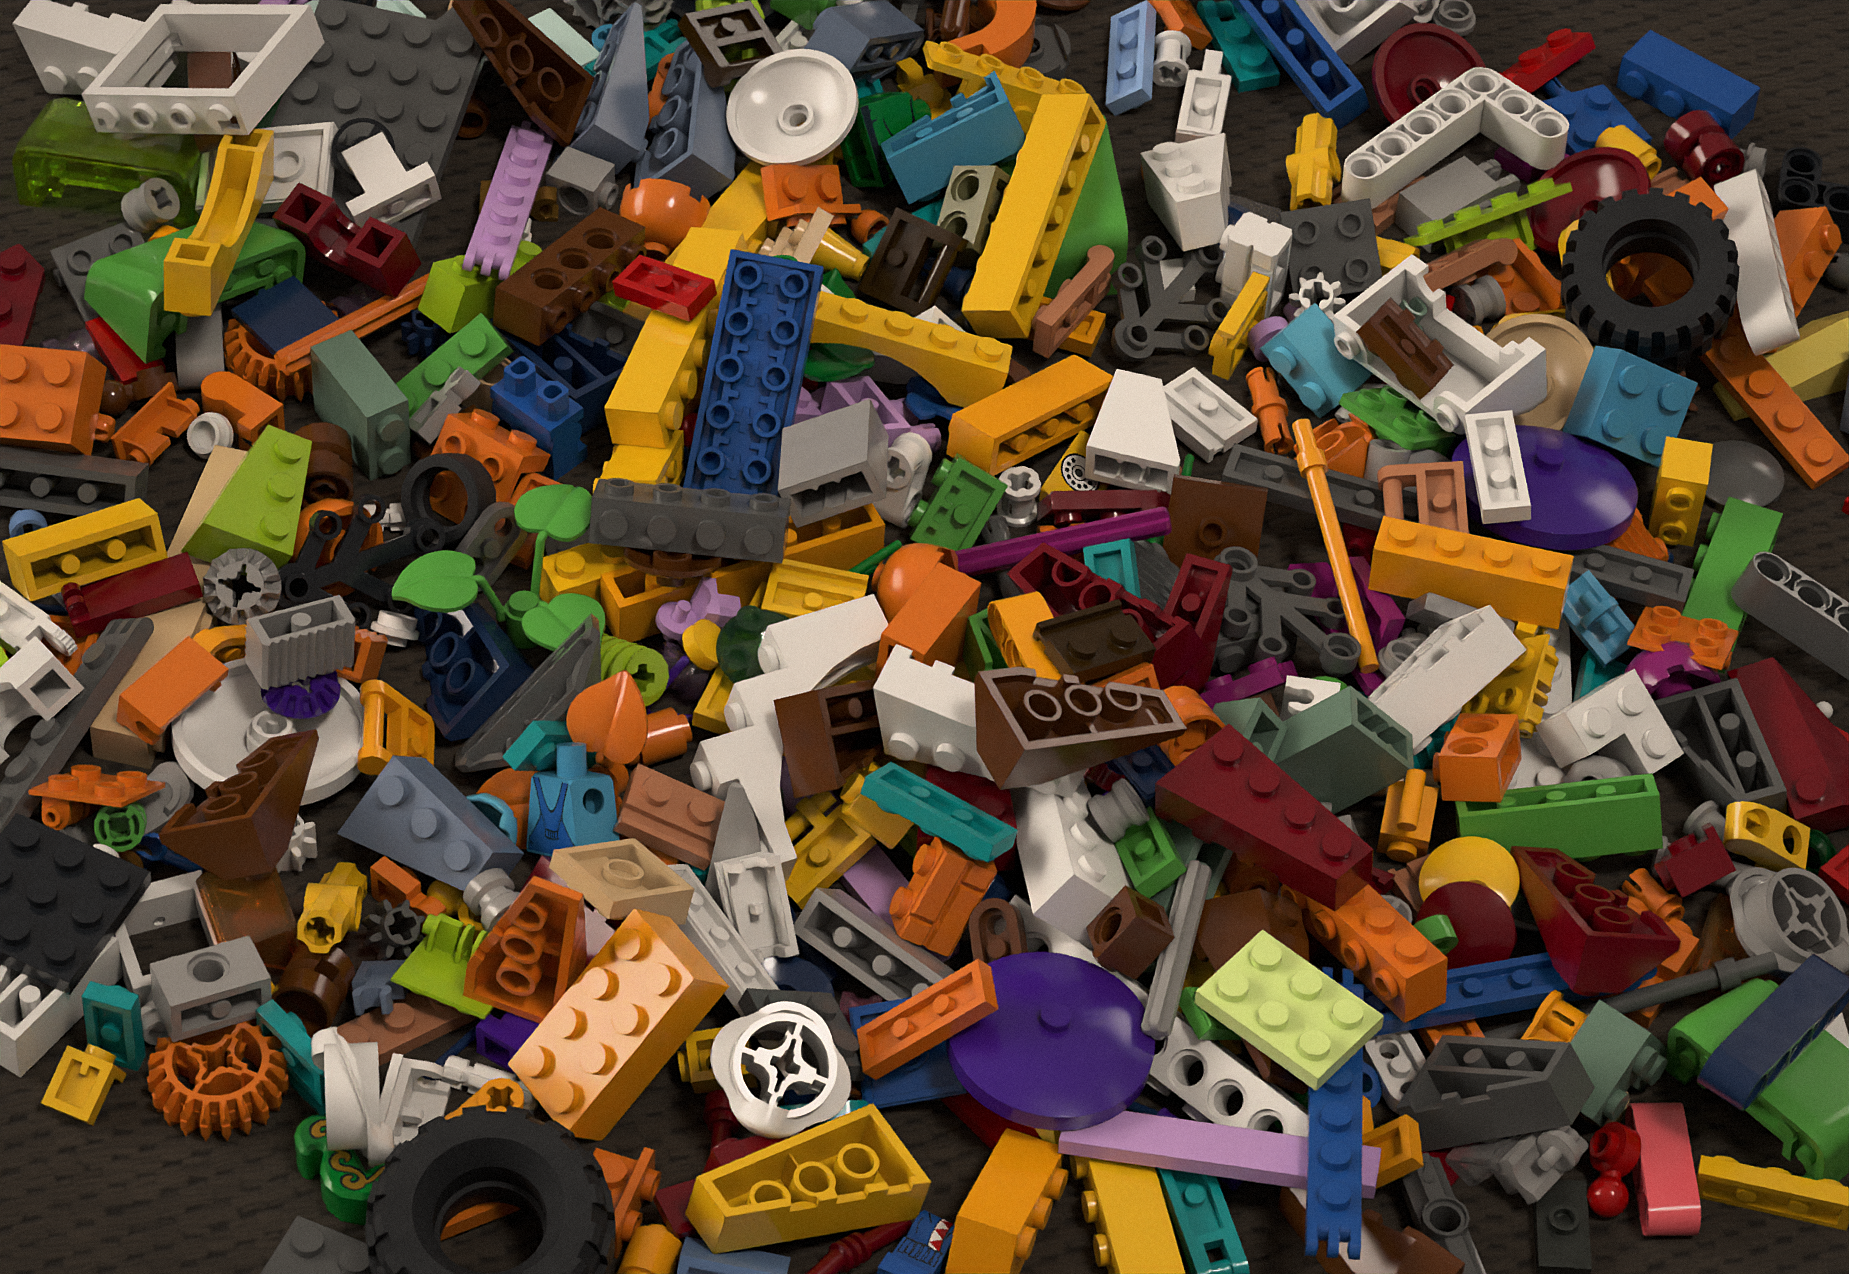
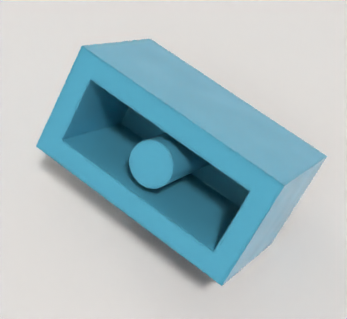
M1314 303L1289 322L1264 344L1260 350L1269 359L1272 367L1281 373L1297 392L1302 403L1310 408L1317 417L1321 418L1339 405L1343 393L1354 392L1373 373L1354 359L1345 358L1338 351L1334 343V338L1336 337L1334 324L1320 307Z

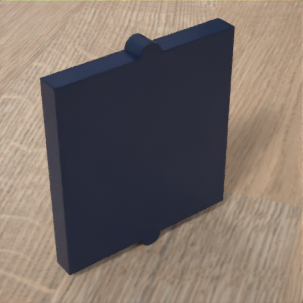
M294 275L268 290L260 289L258 295L231 309L232 316L273 356L276 351L339 319Z

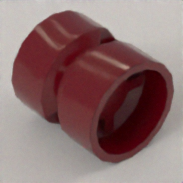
M1696 110L1681 116L1670 126L1664 138L1665 150L1684 170L1687 177L1691 181L1702 177L1714 192L1715 184L1738 176L1743 169L1745 162L1743 152L1725 134L1722 127L1707 111Z

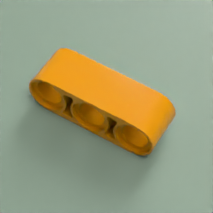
M1036 591L991 601L987 612L990 630L1008 668H1031L1036 670L1037 677L1059 680L1061 674L1044 653L1045 645L1041 640L1035 641L1032 637L1038 622L1054 618L1041 593Z

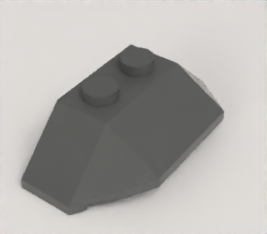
M592 613L455 752V767L462 773L500 772L511 767L502 756L533 720L566 721L568 708L574 698L586 688L601 682L599 620Z

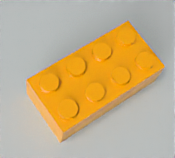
M634 908L508 1062V1065L554 1121H557L573 1132L575 1137L601 1141L730 986L670 917Z

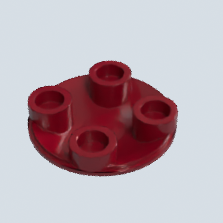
M1470 880L1448 883L1433 891L1423 902L1418 912L1416 923L1430 916L1447 915L1459 940L1458 944L1445 955L1448 958L1447 970L1509 959L1517 943L1514 918L1506 902L1484 882Z

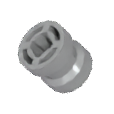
M492 868L478 874L469 882L464 890L463 899L472 913L476 916H482L481 924L490 933L520 892H514V882L503 869Z

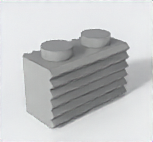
M340 595L245 619L247 634H245L246 656L244 657L246 664L262 689L268 690L270 686L276 688L285 686L290 681L296 683L298 678L306 680L307 676L315 678L316 674H330L336 669L343 670L344 666L351 668L354 664L355 618Z

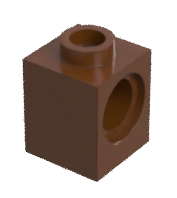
M1126 885L1086 927L1094 949L1092 954L1095 960L1104 969L1110 972L1118 970L1134 980L1146 970L1175 938L1164 907Z

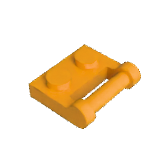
M368 680L361 684L359 700L364 707L363 747L359 749L357 755L358 769L364 774L379 775L393 755L426 758L434 766L435 721L432 716L382 680ZM384 712L387 714L386 749L383 748Z

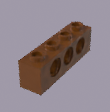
M599 207L496 286L493 325L540 346L555 333H560L579 314L588 311L595 301L607 292L613 291L612 281L639 255L646 256L647 250L644 247L646 227Z

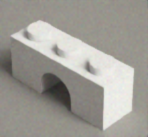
M36 636L0 667V764L9 757L4 750V742L17 724L33 715H40L48 722L84 689Z

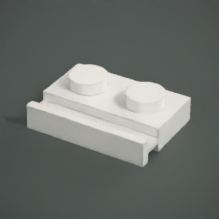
M1194 367L1163 386L1174 435L1207 463L1212 461L1214 455L1219 451L1222 453L1233 447L1234 443L1238 444L1256 432L1258 419Z

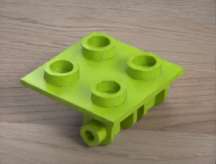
M440 913L438 916L429 914L422 928V933L427 935L391 977V982L408 988L417 995L427 996L452 1006L461 1013L474 1015L485 1020L494 1007L463 996L467 963L489 932L482 930L473 944L475 926L468 924L461 935L463 922L453 919L444 913Z

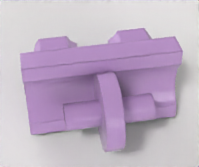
M702 576L690 602L680 600L663 604L656 614L655 622L657 628L663 633V638L668 642L677 640L683 650L682 656H687L682 643L684 630L700 619H707L715 623L727 639L726 628L737 629L742 619L740 597L719 594L716 578ZM690 660L683 670H694L696 665Z

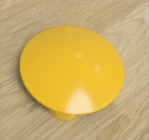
M1466 836L1452 839L1437 847L1427 857L1421 868L1419 891L1422 901L1424 902L1433 891L1445 884L1456 881L1479 880L1500 895L1511 910L1520 885L1517 864L1512 855L1503 846L1487 838Z

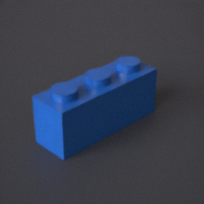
M1649 30L1622 56L1616 85L1617 88L1625 91L1629 96L1638 98L1675 119H1679L1691 111H1707L1731 139L1753 119L1760 87L1652 30Z

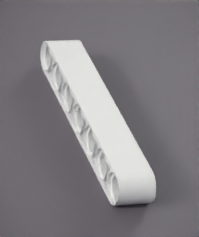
M1755 168L1715 184L1714 190L1716 195L1729 208L1723 222L1729 229L1728 240L1735 241L1738 251L1737 265L1740 266L1737 303L1745 335L1755 356L1799 340L1800 335L1770 200L1761 176Z

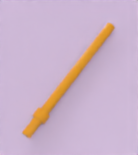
M1299 419L1292 424L1299 450L1296 460L1302 478L1307 479L1350 636L1354 637L1361 645V654L1358 659L1361 673H1372L1379 669V663L1325 474L1328 471L1325 454L1322 449L1317 447L1310 420Z

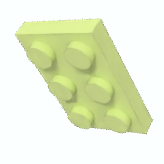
M1261 930L1198 988L1195 994V1004L1315 1091L1382 1028L1384 1015L1264 930Z

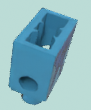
M566 742L556 744L557 770L536 772L531 777L527 851L552 857L553 850L620 840L619 833L613 831L618 820L612 778L610 775L587 771L586 743Z

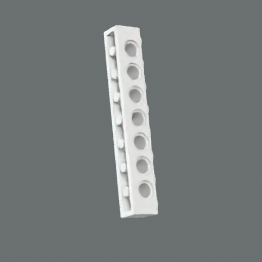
M1016 894L1014 895L1010 903L1015 905L1023 916L1028 952H1037L1042 945L1047 944L1049 952L1077 957L1103 968L1093 957L1091 949L1033 915L1030 900ZM1000 918L995 923L994 931L996 935L1001 934L1005 930L1006 921L1004 918ZM1118 970L1110 972L1134 992L1146 1009L1150 990L1138 980H1134ZM1177 1011L1172 1033L1164 1037L1165 1042L1162 1050L1154 1055L1147 1084L1167 1097L1172 1091L1186 1101L1182 1110L1199 1122L1210 1123L1212 1121L1219 1125L1267 1131L1273 1122L1280 1120L1283 1125V1134L1307 1137L1308 1109L1277 1085L1263 1080L1257 1070L1217 1040H1199L1187 1018ZM1201 1060L1204 1067L1203 1076L1197 1084L1191 1086L1188 1080V1071L1192 1064ZM1240 1090L1243 1095L1242 1108L1238 1113L1230 1116L1227 1110V1101L1232 1093Z

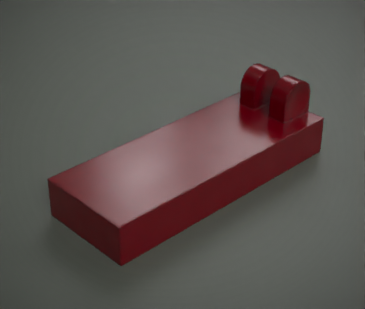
M188 552L81 587L75 582H70L61 588V595L76 638L104 630L113 619H137L203 597L200 583Z

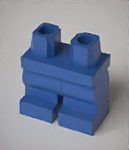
M521 356L504 368V378L490 387V398L493 399L492 414L500 419L499 426L506 430L512 428L513 430L529 434L538 441L536 447L551 454L542 473L556 481L588 458L587 445L579 440L582 427L578 421L583 418V407L569 397V389L559 381H547L536 373V364L525 356Z

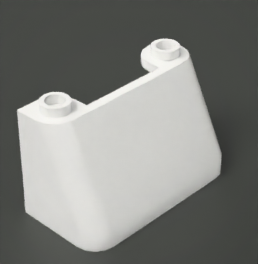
M1413 254L1333 315L1336 336L1334 343L1338 351L1345 358L1357 361L1435 418L1439 426L1447 432H1455L1461 435L1466 434L1465 414L1512 410L1513 417L1530 412L1546 399V349L1530 337L1520 344L1512 340L1503 348L1446 308V293L1440 288L1435 292L1431 291L1423 278L1429 272L1428 265ZM1390 297L1398 305L1402 300L1409 304L1413 297L1420 298L1426 304L1428 311L1420 321V325L1424 333L1431 340L1436 338L1445 349L1442 352L1454 364L1439 383L1421 400L1412 391L1405 389L1399 383L1396 374L1380 357L1375 356L1367 349L1364 340L1356 332Z

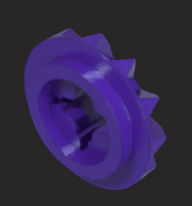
M334 671L325 675L316 674L315 678L307 676L306 680L298 678L297 682L302 686L309 685V693L299 685L292 686L294 682L291 681L287 685L277 688L272 686L268 690L261 688V697L264 703L275 713L289 718L308 719L327 713L337 704L340 698L341 685L338 683L337 672Z

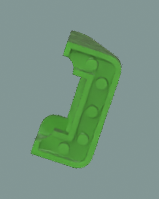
M1107 121L1043 295L1045 297L1056 298L1063 282L1066 279L1072 280L1086 265L1087 252L1092 246L1104 245L1113 250L1114 263L1112 270L1109 272L1111 276L1120 265L1126 263L1128 249L1127 217ZM1017 158L1005 163L996 162L992 165L998 166L1008 175L1012 176ZM1112 283L1107 295L1117 294V290L1113 287Z
M254 221L217 303L252 290L258 295L260 289L268 290L293 275L303 283L306 256L304 245L291 232ZM196 225L101 258L93 263L89 269L85 283L84 299L145 364L165 357L166 349L162 346V343L172 331L179 335L187 330L188 316H184L180 312L164 311V259L174 238L187 239L192 234Z
M1754 978L1684 1016L1668 1033L1666 1055L1668 1063L1665 1070L1683 1085L1687 1084L1695 1076H1697L1698 1080L1702 1068L1714 1050L1779 985L1771 980L1764 981ZM1824 1030L1745 1111L1784 1142L1782 1155L1789 1161L1795 1156L1798 1158L1806 1170L1804 1178L1813 1180L1832 1179L1839 1182L1849 1173V1049ZM1697 1082V1084H1698L1701 1088H1703L1704 1090L1706 1089V1087L1702 1086L1701 1084H1699V1083Z

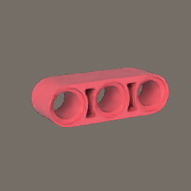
M1628 1103L1625 1113V1126L1637 1131L1641 1138V1153L1636 1165L1632 1169L1643 1236L1698 1235L1701 1225V1205L1686 1116L1682 1103Z

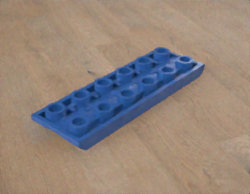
M730 250L683 488L702 490L719 488L730 493L749 495L767 493L778 498L780 497L778 481L782 430L785 427L794 425L823 281V266L740 250Z

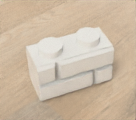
M1251 212L1244 213L1235 226L1232 224L1228 225L1222 235L1219 246L1220 250L1226 253L1215 277V281L1221 283L1220 298L1226 300L1232 306L1253 271L1270 277V282L1264 290L1268 292L1264 319L1268 318L1284 297L1293 237L1292 229L1275 222L1269 224L1266 218Z

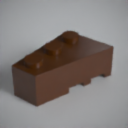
M878 678L817 689L773 700L794 798L839 789L847 782V777L856 770L871 764L874 761L873 757L884 749L873 691Z

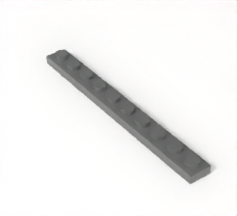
M1234 443L1221 481L1268 488L1267 501L1316 514L1307 479L1301 477L1297 460ZM1328 469L1325 475L1338 521L1379 532L1385 513L1383 492L1378 488V482ZM1402 490L1404 520L1419 523L1417 493ZM1467 515L1469 534L1530 546L1493 533ZM1607 545L1579 550L1539 548L1574 556L1569 585L1586 571L1590 570L1610 596L1649 607H1671L1678 610L1682 615L1694 569Z

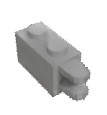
M1463 156L1399 192L1394 223L1409 236L1418 234L1416 226L1422 223L1442 218L1445 224L1454 221L1453 212L1474 205H1479L1481 210L1492 207L1491 198L1513 191L1517 193L1521 186L1520 180L1513 174H1510L1509 176L1506 175L1505 178L1495 181L1499 178L1498 176L1502 170L1499 162L1491 158L1487 162L1476 166L1466 156ZM1442 239L1422 247L1429 253H1432L1445 244Z

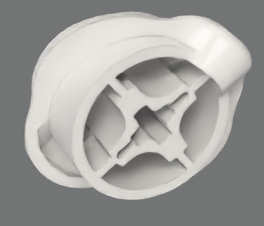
M777 1002L767 1005L751 1015L737 1018L726 1024L716 1035L712 1043L710 1062L713 1074L727 1095L731 1110L737 1120L756 1135L773 1139L793 1136L813 1124L827 1121L835 1116L844 1107L850 1095V1072L844 1058L833 1043L826 1023L816 1012L802 1004ZM775 1030L785 1033L777 1049L768 1050L759 1047L754 1051L744 1047L749 1038L760 1032ZM802 1041L806 1042L814 1051L820 1067V1076L816 1074L817 1069L809 1066L802 1059L800 1053ZM786 1053L784 1059L786 1062L785 1071L789 1075L775 1087L778 1078H776L777 1069L773 1065ZM741 1064L746 1065L745 1071L754 1074L759 1079L761 1084L759 1099L755 1098L745 1085L741 1073ZM792 1089L803 1092L805 1089L817 1092L812 1102L802 1108L787 1110L776 1107L778 1101L783 1097L785 1090Z
M337 1027L319 1030L312 1037L311 1048L313 1063L323 1070L325 1074L327 1150L359 1149L361 1154L368 1159L369 1166L383 1164L385 1159L394 1150V1133L387 1124L380 1120L378 1042L347 1043L337 1033Z

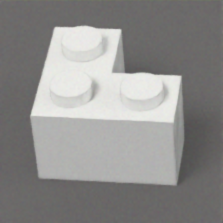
M1635 669L1603 683L1535 726L1559 768L1583 759L1597 751L1600 756L1616 759L1626 765L1632 775L1653 774L1684 754Z

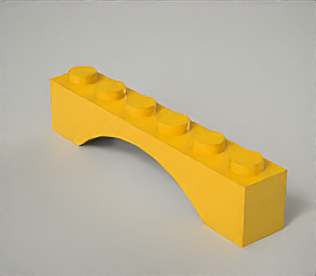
M254 128L249 135L223 136L218 146L210 188L199 221L187 239L174 238L164 259V311L180 312L188 317L212 315L274 179L273 130Z
M820 291L810 343H837L866 348L894 358L920 374L938 390L948 403L964 408L1003 389L1008 376L1012 353L1011 345L1001 343L991 337H980L956 330L949 325L931 323L911 317L904 312L886 310L866 304L859 299H848L824 291Z

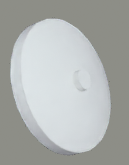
M245 658L224 663L229 671L228 676L220 682L222 686L215 692L210 690L205 692L171 723V741L175 758L188 777L204 790L215 781H225L237 775L236 764L271 737L313 729L317 730L319 741L300 806L317 802L337 793L351 783L361 772L357 767V755L359 749L363 747L364 707L360 703V693L346 679L337 677L338 683L341 685L340 698L330 711L314 718L295 719L277 714L267 707L261 697V687L246 664ZM299 682L292 683V686L299 685L309 693V685L302 686Z

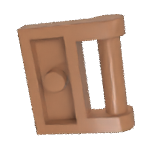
M1463 461L1387 465L1378 470V488L1383 492L1385 516L1404 520L1402 490L1405 487L1416 486L1418 520L1420 524L1469 534Z

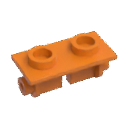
M168 382L111 437L116 459L149 463L150 467L154 460L171 445L170 438L164 434L178 438L190 426L192 421L198 417L197 414L200 412L198 404L190 398L184 401L177 399L173 383Z

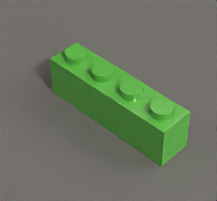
M1728 497L1722 514L1713 512L1705 535V539L1711 540L1710 545L1700 544L1692 568L1695 572H1698L1696 579L1692 578L1682 616L1697 620L1704 618L1717 619L1727 624L1728 628L1738 630L1739 635L1731 650L1733 652L1748 613L1736 605L1731 596V589L1756 553L1763 551L1772 553L1783 513ZM1722 669L1718 670V672L1725 674L1726 670Z
M1652 773L1508 789L1501 802L1454 801L1457 838L1466 836L1487 838L1503 846L1509 853L1511 846L1556 848L1576 861L1586 862L1595 860L1602 855L1623 853L1629 856H1639L1646 854L1650 850L1663 849L1660 795Z

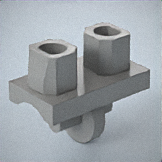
M1570 1126L1526 1133L1498 1162V1165L1493 1169V1173L1508 1194L1520 1193L1527 1204L1539 1201L1566 1171L1574 1168L1579 1162L1581 1155L1589 1148V1145Z

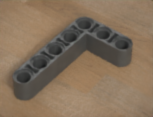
M1765 551L1756 553L1731 589V596L1736 605L1849 680V602L1779 556Z

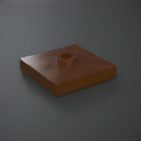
M1174 474L1168 509L1172 531L1168 535H1164L1163 549L1166 551L1169 560L1178 568H1181L1187 553L1214 560L1217 555L1221 554L1228 547L1245 548L1258 558L1268 488Z

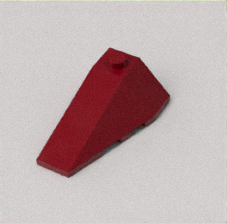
M1511 846L1510 854L1517 864L1521 886L1553 967L1575 993L1588 997L1598 996L1600 992L1621 993L1679 950L1681 940L1662 918L1650 910L1642 911L1640 915L1627 906L1629 896L1620 890L1610 891L1595 885L1596 874L1559 849Z

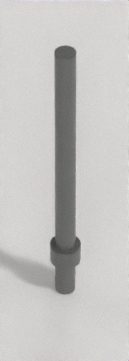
M1773 951L1735 961L1733 957L1713 962L1712 968L1600 1000L1621 1014H1626L1718 988L1720 992L1734 989L1740 986L1743 980L1778 971L1779 966ZM1599 1000L1575 1006V1008L1588 1015ZM1533 1019L1483 1032L1485 1038L1520 1040Z

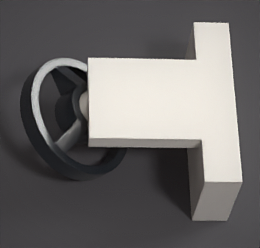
M355 118L342 124L335 132L331 142L333 163L345 177L358 181L364 191V194L345 203L351 221L362 227L370 216L391 225L442 199L436 176L427 162L406 172L395 154L394 139L390 131L382 123L370 118ZM360 122L374 125L368 136H359L350 145H337L341 133L347 127ZM336 152L342 153L353 175L341 166Z

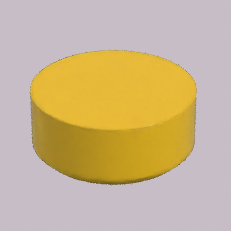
M700 619L684 630L682 635L683 648L691 662L697 667L710 671L727 661L730 654L729 644L726 636L715 623L707 619Z

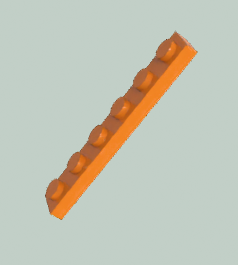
M1674 261L1643 281L1641 290L1656 307L1664 306L1679 300L1693 287V279L1684 266ZM1729 317L1728 328L1721 339L1713 338L1712 348L1704 355L1698 357L1805 483L1814 490L1849 467V455L1762 354L1755 356L1746 335Z

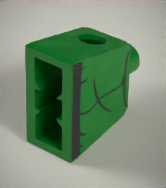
M881 92L858 98L859 104L855 122L850 132L840 143L853 187H884L895 178V175L885 157L881 143L923 116L929 115L931 118L932 114L928 104L922 99L913 100L909 92Z

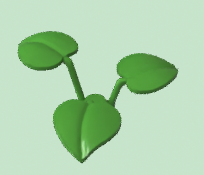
M556 484L534 488L518 499L514 509L517 525L526 532L539 534L536 538L530 591L515 592L510 596L505 606H502L486 578L481 575H474L476 571L475 560L470 555L451 550L431 552L410 563L399 575L392 588V600L405 601L421 609L433 612H456L463 610L473 603L478 595V587H480L495 610L496 620L506 621L507 636L517 648L529 649L540 645L551 651H555L592 613L599 620L601 653V643L606 624L605 612L599 602L586 595L565 593L554 597L548 604L540 600L539 594L544 547L547 537L549 536L561 542H570L581 537L590 527L591 494L579 486Z

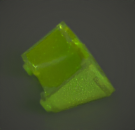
M70 98L51 100L44 106L16 145L12 165L20 205L42 208L46 195L52 192L53 197L61 198L66 184L128 193L134 188H140L141 184L150 178L158 177L172 185L180 201V210L173 221L174 227L188 228L196 225L200 218L195 210L202 154L198 150L193 134L97 132L85 102Z

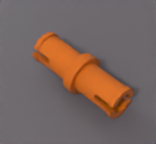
M1263 367L1254 368L1246 375V383L1249 386L1253 401L1251 414L1258 419L1257 425H1259L1262 434L1264 450L1274 454L1272 445L1274 444L1278 455L1287 454L1294 447L1286 420L1289 412L1287 403L1279 395L1274 370L1266 367L1267 379L1265 380Z

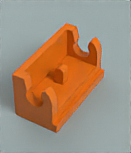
M187 636L119 695L116 721L121 726L129 728L144 742L154 745L160 740L159 735L166 730V726L208 690L215 692L222 686L220 682L228 676L229 669L191 637Z

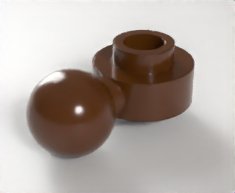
M163 365L136 372L138 381L123 385L116 380L104 381L99 413L111 417L119 416L126 411L129 403L153 398L168 382L173 383L175 392L179 391L175 372L165 373Z

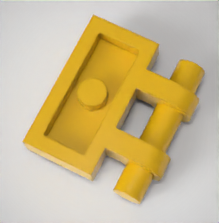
M829 791L814 794L810 799L805 796L795 805L797 811L785 821L792 842L810 825L814 827L794 846L797 860L789 879L785 882L787 895L802 910L816 887L829 888L877 844L875 839L866 830L841 812L842 804L837 806L827 817L823 815L837 801Z

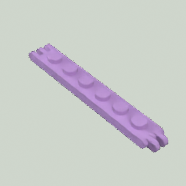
M523 120L521 127L511 126L462 266L463 270L471 272L474 265L477 264L482 266L481 275L490 276L492 269L499 270L498 279L504 281L510 275L554 143V139L547 135L540 127L538 131L530 129L532 122Z

